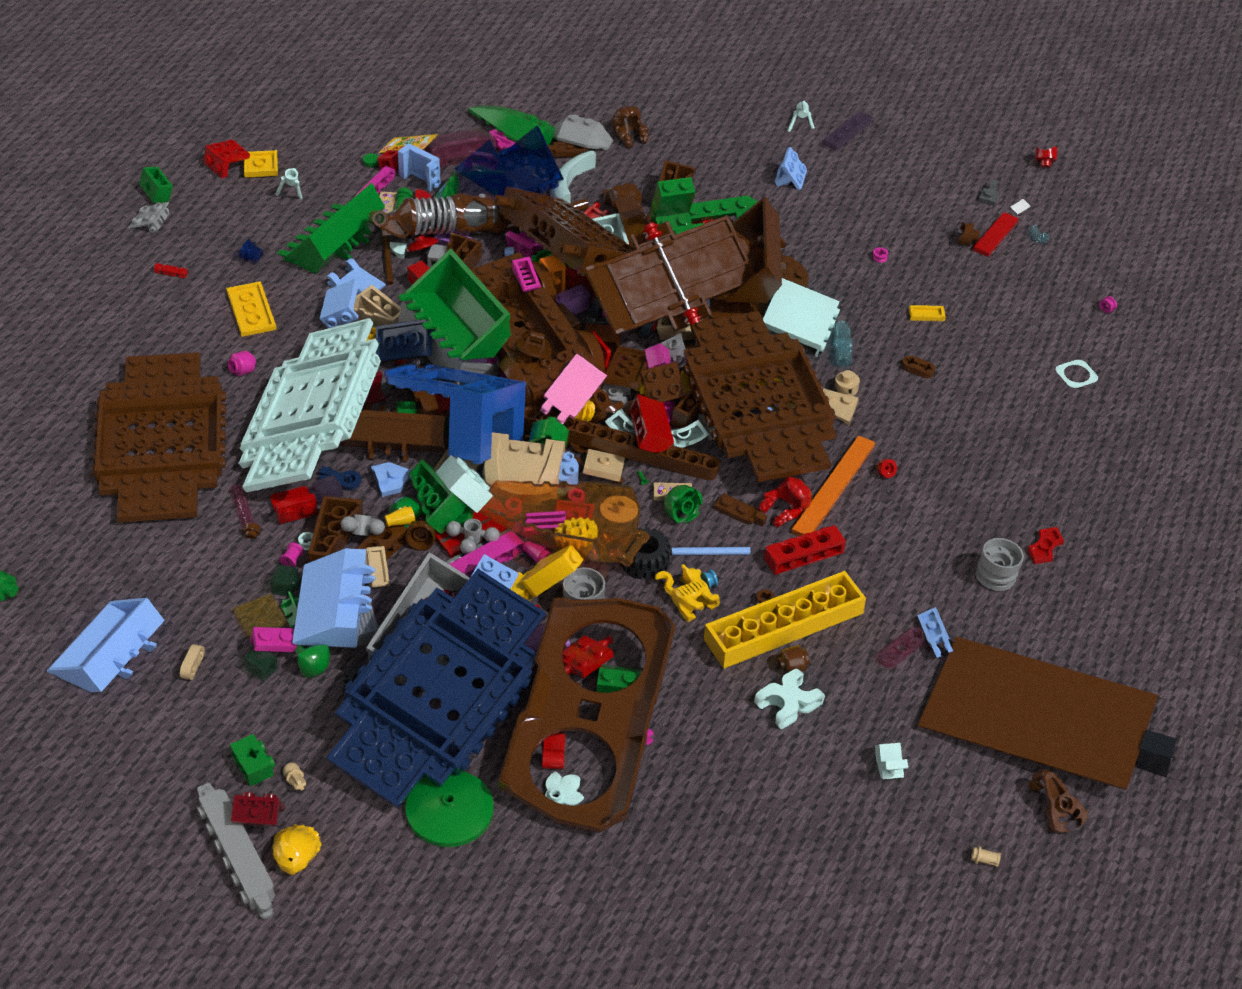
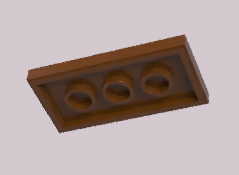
M617 346L605 372L607 377L602 383L638 390L643 380L641 372L648 368L645 351Z

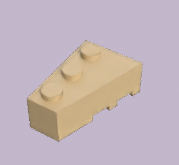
M370 285L356 296L353 310L359 316L356 321L370 318L373 322L372 327L376 328V326L398 323L401 307L376 287Z

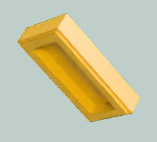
M909 305V315L912 321H945L944 306Z

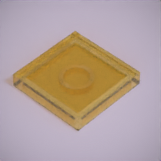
M272 594L233 608L249 639L253 627L279 628L287 625V620Z

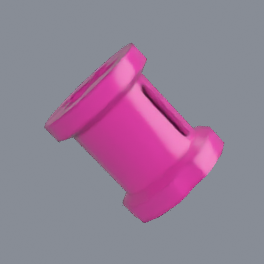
M291 542L288 544L285 554L280 556L279 561L283 566L294 568L297 559L304 554V549L299 544Z

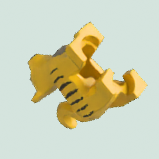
M683 564V573L679 581L686 585L672 588L674 583L672 575L666 571H660L655 575V579H666L664 589L672 597V601L687 622L696 618L694 613H692L693 610L700 609L702 611L704 610V605L711 610L719 606V595L710 592L707 583L701 579L700 569L687 568Z

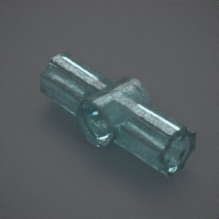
M839 321L834 324L833 347L835 348L833 352L836 354V365L840 368L852 366L853 339L850 337L849 324L845 321Z

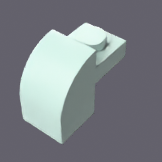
M901 744L875 745L880 777L882 779L904 777L903 769L908 768L907 759L902 760Z

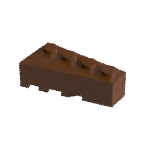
M323 496L308 552L309 563L344 548L352 535V531H344L341 527V521L346 516L353 517L354 514L363 515L362 500Z

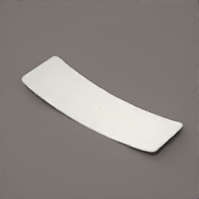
M1022 199L1010 207L1019 214L1028 209L1030 205Z

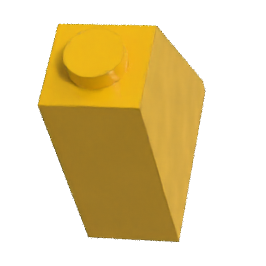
M571 544L541 559L525 577L522 584L534 598L573 573L584 559Z

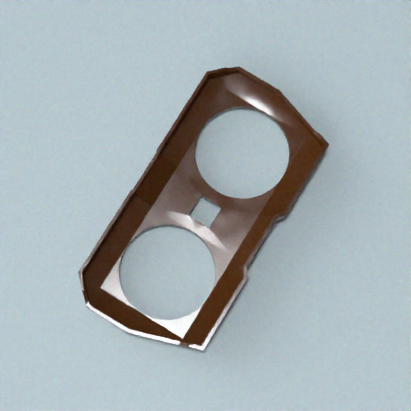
M622 598L590 600L553 599L535 658L536 677L526 710L518 715L500 774L499 789L557 823L598 833L627 818L641 767L654 706L657 703L659 691L661 690L675 633V624L667 613H664L660 607ZM596 623L615 624L630 631L640 641L644 649L645 666L641 675L630 686L611 693L593 692L576 684L567 674L562 661L564 646L576 631ZM581 701L601 705L597 721L576 717ZM579 730L601 739L611 750L616 762L614 781L605 794L590 803L582 805L560 804L543 795L532 780L530 762L535 749L547 737L561 731Z

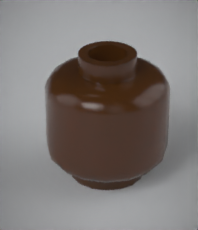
M796 645L783 649L781 657L778 658L780 669H785L786 673L794 669H799L803 672L807 669V665L810 664L807 650Z

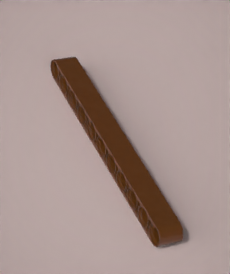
M526 406L524 410V429L531 432L534 422L547 419L548 417L557 418L559 413L549 411L545 415L540 411L541 408ZM570 417L563 424L569 429L567 442L704 480H714L717 477L720 462L716 457L674 445L662 452H649L638 447L636 435L577 418L573 420Z

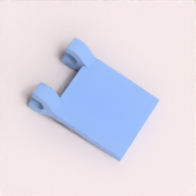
M352 258L346 261V264L349 266L345 270L349 273L342 279H339L333 272L327 276L330 279L327 285L331 287H336L352 279H356L364 289L373 285L378 290H381L386 286L385 283L360 268Z

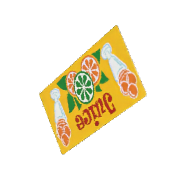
M438 134L393 138L379 153H384L387 150H400L408 143L422 150Z

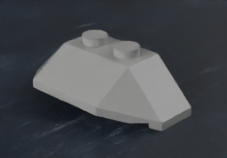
M568 115L553 125L555 127L553 138L558 141L585 148H602L603 150H608L613 143V139L600 122L593 119Z

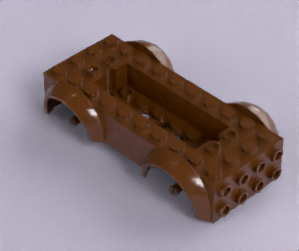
M518 252L470 270L510 313L511 336L496 354L500 360L497 364L498 371L500 373L503 371L508 379L526 382L525 407L534 406L541 408L547 401L543 398L545 393L576 354L603 373H605L604 357L596 337L588 331L574 330L556 305L554 283L548 269L543 264L531 261L541 288L523 292L511 267L512 260L523 258L521 253ZM516 322H522L524 323V326L519 328L517 326H514V324ZM531 331L545 334L544 337L552 348V355L549 358L532 357L520 352L516 348V343L520 337L531 333ZM553 406L550 411H554L557 408Z

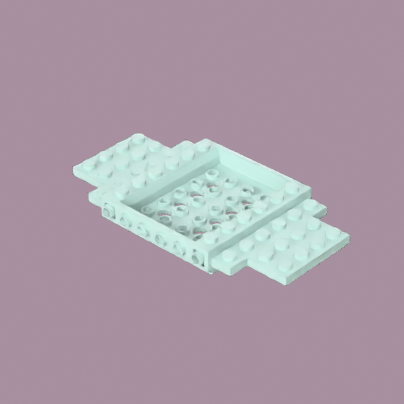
M370 318L309 333L300 356L286 360L281 367L274 368L240 446L243 452L239 461L242 468L251 467L243 484V489L246 492L310 479L321 451L338 448L340 441L351 438L381 362L376 354L379 343L376 339L367 340L373 326Z

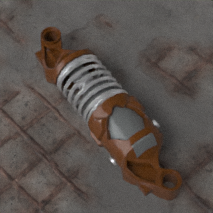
M482 193L479 195L454 194L453 196H447L445 199L440 197L439 200L437 197H434L433 200L430 197L427 200L424 197L421 200L415 198V200L413 198H405L391 216L379 210L371 211L368 216L369 222L381 229V235H393L400 238L418 235V233L429 235L430 233L436 234L437 232L439 234L443 232L451 234L453 232L459 235L480 234L482 232L499 234L505 230L515 229V226L511 224L512 222L505 220L504 216L498 212L500 207L493 204L494 199L489 194L485 195ZM429 201L431 204V209H428ZM377 214H380L381 220L377 223L375 221V216Z

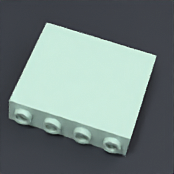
M782 278V286L773 295L763 321L768 330L778 334L788 332L790 339H798L800 343L817 349L815 357H817L819 351H824L826 346L824 340L828 341L831 333L828 329L832 330L836 320L833 318L836 319L840 309L837 307L840 301Z

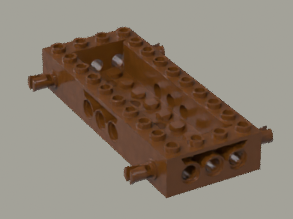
M506 187L504 196L496 195L494 197L493 204L500 206L498 212L504 216L505 220L511 221L513 226L519 227L520 231L527 233L528 237L535 239L536 243L543 245L544 249L551 251L552 255L559 257L561 262L569 264L568 267L577 270V274L587 277L584 268L611 260L635 250V248L562 198Z

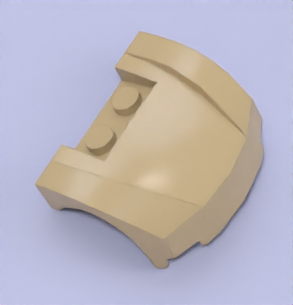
M492 432L491 459L484 462L483 480L490 487L489 492L503 501L515 498L520 500L522 504L538 505L542 501L552 498L556 499L559 495V473L561 462L565 455V441L546 439L545 444L509 440V434Z

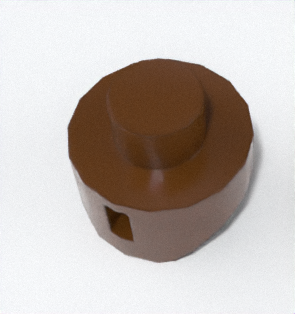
M961 222L960 229L963 234L959 237L958 244L971 246V241L979 240L980 230H974V224Z

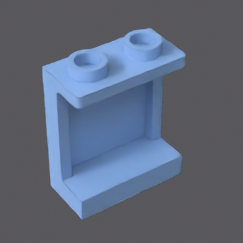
M409 143L398 151L400 177L405 179L412 174L427 182L428 191L439 187L441 180L438 157Z
M356 279L328 289L320 320L327 328L348 324L357 320L359 316L353 310L355 299L365 289Z

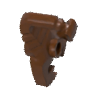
M1041 770L1032 775V781L1029 782L1032 791L1042 790L1045 786L1049 801L1047 817L1052 832H1069L1070 830L1064 828L1068 822H1059L1058 818H1065L1067 814L1071 815L1074 811L1076 814L1072 820H1078V827L1085 823L1089 813L1074 796L1070 795L1064 783L1061 782L1055 773Z

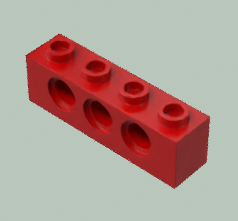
M836 525L824 527L811 533L766 546L764 560L773 574L777 575L844 553L846 540Z

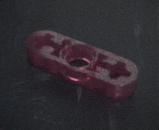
M917 627L911 628L881 652L880 663L886 668L896 667L925 643L926 635L924 630ZM898 646H906L908 650L901 651L898 649ZM895 653V655H894V657H893V660H892V659H888V660L886 659V657H887V658H890V657H892L893 654Z

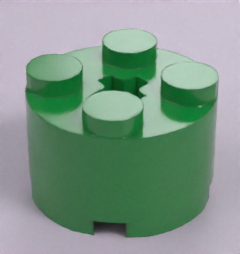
M548 417L532 424L529 442L545 444L546 439L565 441L566 450L569 429L558 422L556 418Z

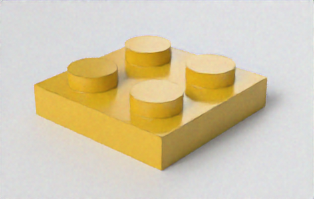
M277 150L248 152L250 153V158L244 160L245 177L278 176Z

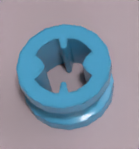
M712 569L708 570V573H701V579L707 583L709 589L711 586L716 587L718 585L717 576Z

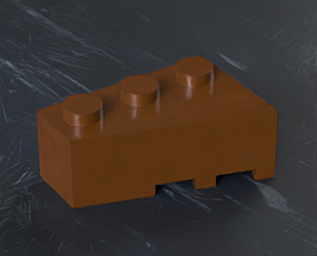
M451 232L447 251L452 249L469 269H473L482 258V243Z

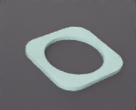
M1074 360L1056 367V372L1067 385L1073 388L1082 387L1098 380L1095 372L1082 360ZM1070 365H1080L1089 371L1090 378L1081 383L1070 381L1064 375V369Z

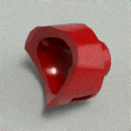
M1054 146L1051 149L1042 150L1036 147L1035 161L1040 162V167L1050 168L1051 163L1057 161L1058 148Z

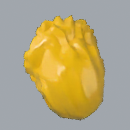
M294 824L291 827H286L274 836L272 849L274 859L280 869L295 875L307 867L308 863L320 851L322 844L319 833L313 827Z

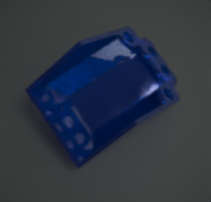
M535 126L511 147L496 152L491 140H488L455 168L458 173L495 196H504L506 187L541 194L549 189L553 190L559 187V183L564 180L538 126Z

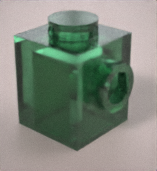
M279 564L270 581L272 594L290 598L288 592L290 591L293 594L294 590L300 587L301 578L298 575V568Z
M253 649L244 657L245 669L263 682L278 670L277 657L271 651H255Z

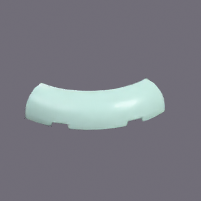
M588 151L566 162L553 178L550 196L562 198L570 203L571 193L568 190L569 184L576 175L595 168L596 153Z
M622 409L605 421L610 428L636 435L632 419ZM700 419L688 426L671 430L674 439L673 445L681 448L693 445L710 435Z

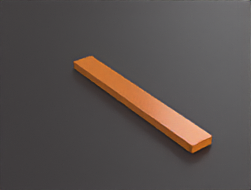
M858 435L811 501L810 507L804 511L792 528L793 534L801 536L817 530L874 448L875 442Z

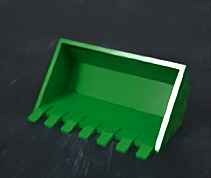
M371 182L345 206L333 204L331 208L337 210V212L325 211L322 215L329 219H316L313 221V223L319 225L318 228L308 226L304 231L311 233L309 236L298 234L295 238L302 241L300 244L289 242L286 246L293 250H280L277 254L285 257L283 260L315 274L322 270L336 256L345 260L350 259L351 256L345 250L348 252L353 251L351 244L357 247L360 244L358 241L364 244L370 242L364 236V234L371 235L369 227L372 224L368 219L370 212L373 210L383 211L385 208L373 183ZM380 214L375 216V221L378 220Z

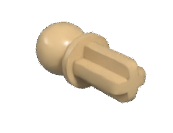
M287 763L283 768V775L286 777L287 782L293 785L295 790H304V786L307 783L303 778V772L296 763Z

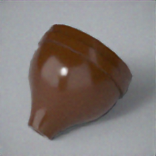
M424 520L413 522L406 531L407 543L415 550H428L435 542V529Z

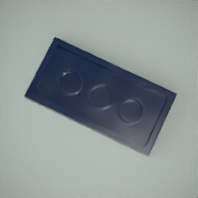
M425 319L376 326V340L379 343L376 354L381 362L432 356V337L430 336L432 329H424L422 326L424 322L428 321Z

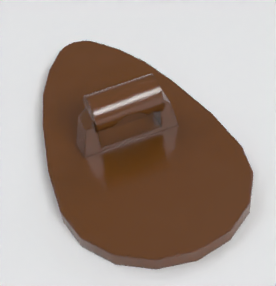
M531 331V333L520 337L516 343V348L529 356L549 358L552 355V348L544 337L545 334Z

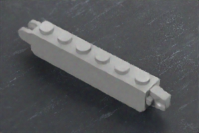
M210 783L197 787L200 807H197L198 814L201 820L206 819V830L209 836L214 835L216 839L213 841L218 853H223L222 861L226 870L231 869L233 873L230 876L234 886H240L242 891L239 894L243 904L248 903L251 910L256 908L262 919L272 918L273 909L271 901L275 897L273 883L243 825L231 822L233 805L225 790H215Z

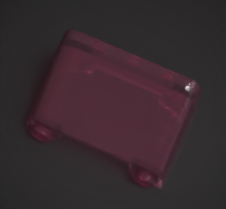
M480 128L438 135L423 149L439 158L440 169L444 164L445 166L449 165L448 158L478 153L480 159L485 158L488 163L496 162L495 140L492 135Z

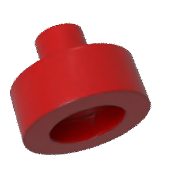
M882 459L877 466L878 474L885 478L893 477L897 472L896 462L892 459Z

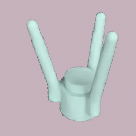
M805 101L798 103L796 110L793 112L788 132L791 131L797 116L800 118L808 117L810 126L814 129L809 105Z
M295 168L287 169L285 176L281 177L276 196L280 194L286 182L290 186H296L298 197L302 199L298 172Z

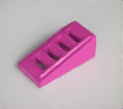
M530 257L512 260V270L523 292L541 288Z

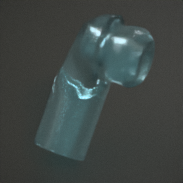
M1036 225L1029 228L1033 240L1045 244L1050 239L1048 233L1043 232L1040 234Z

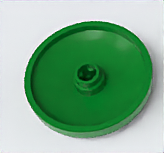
M463 771L458 776L452 773L442 787L424 777L413 788L406 801V818L411 830L423 841L440 847H457L474 841L489 827L494 813L493 798L488 787L476 776Z

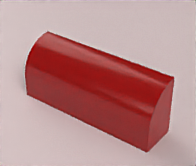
M637 394L630 407V413L638 447L649 452L667 450L673 445L674 439L664 403Z

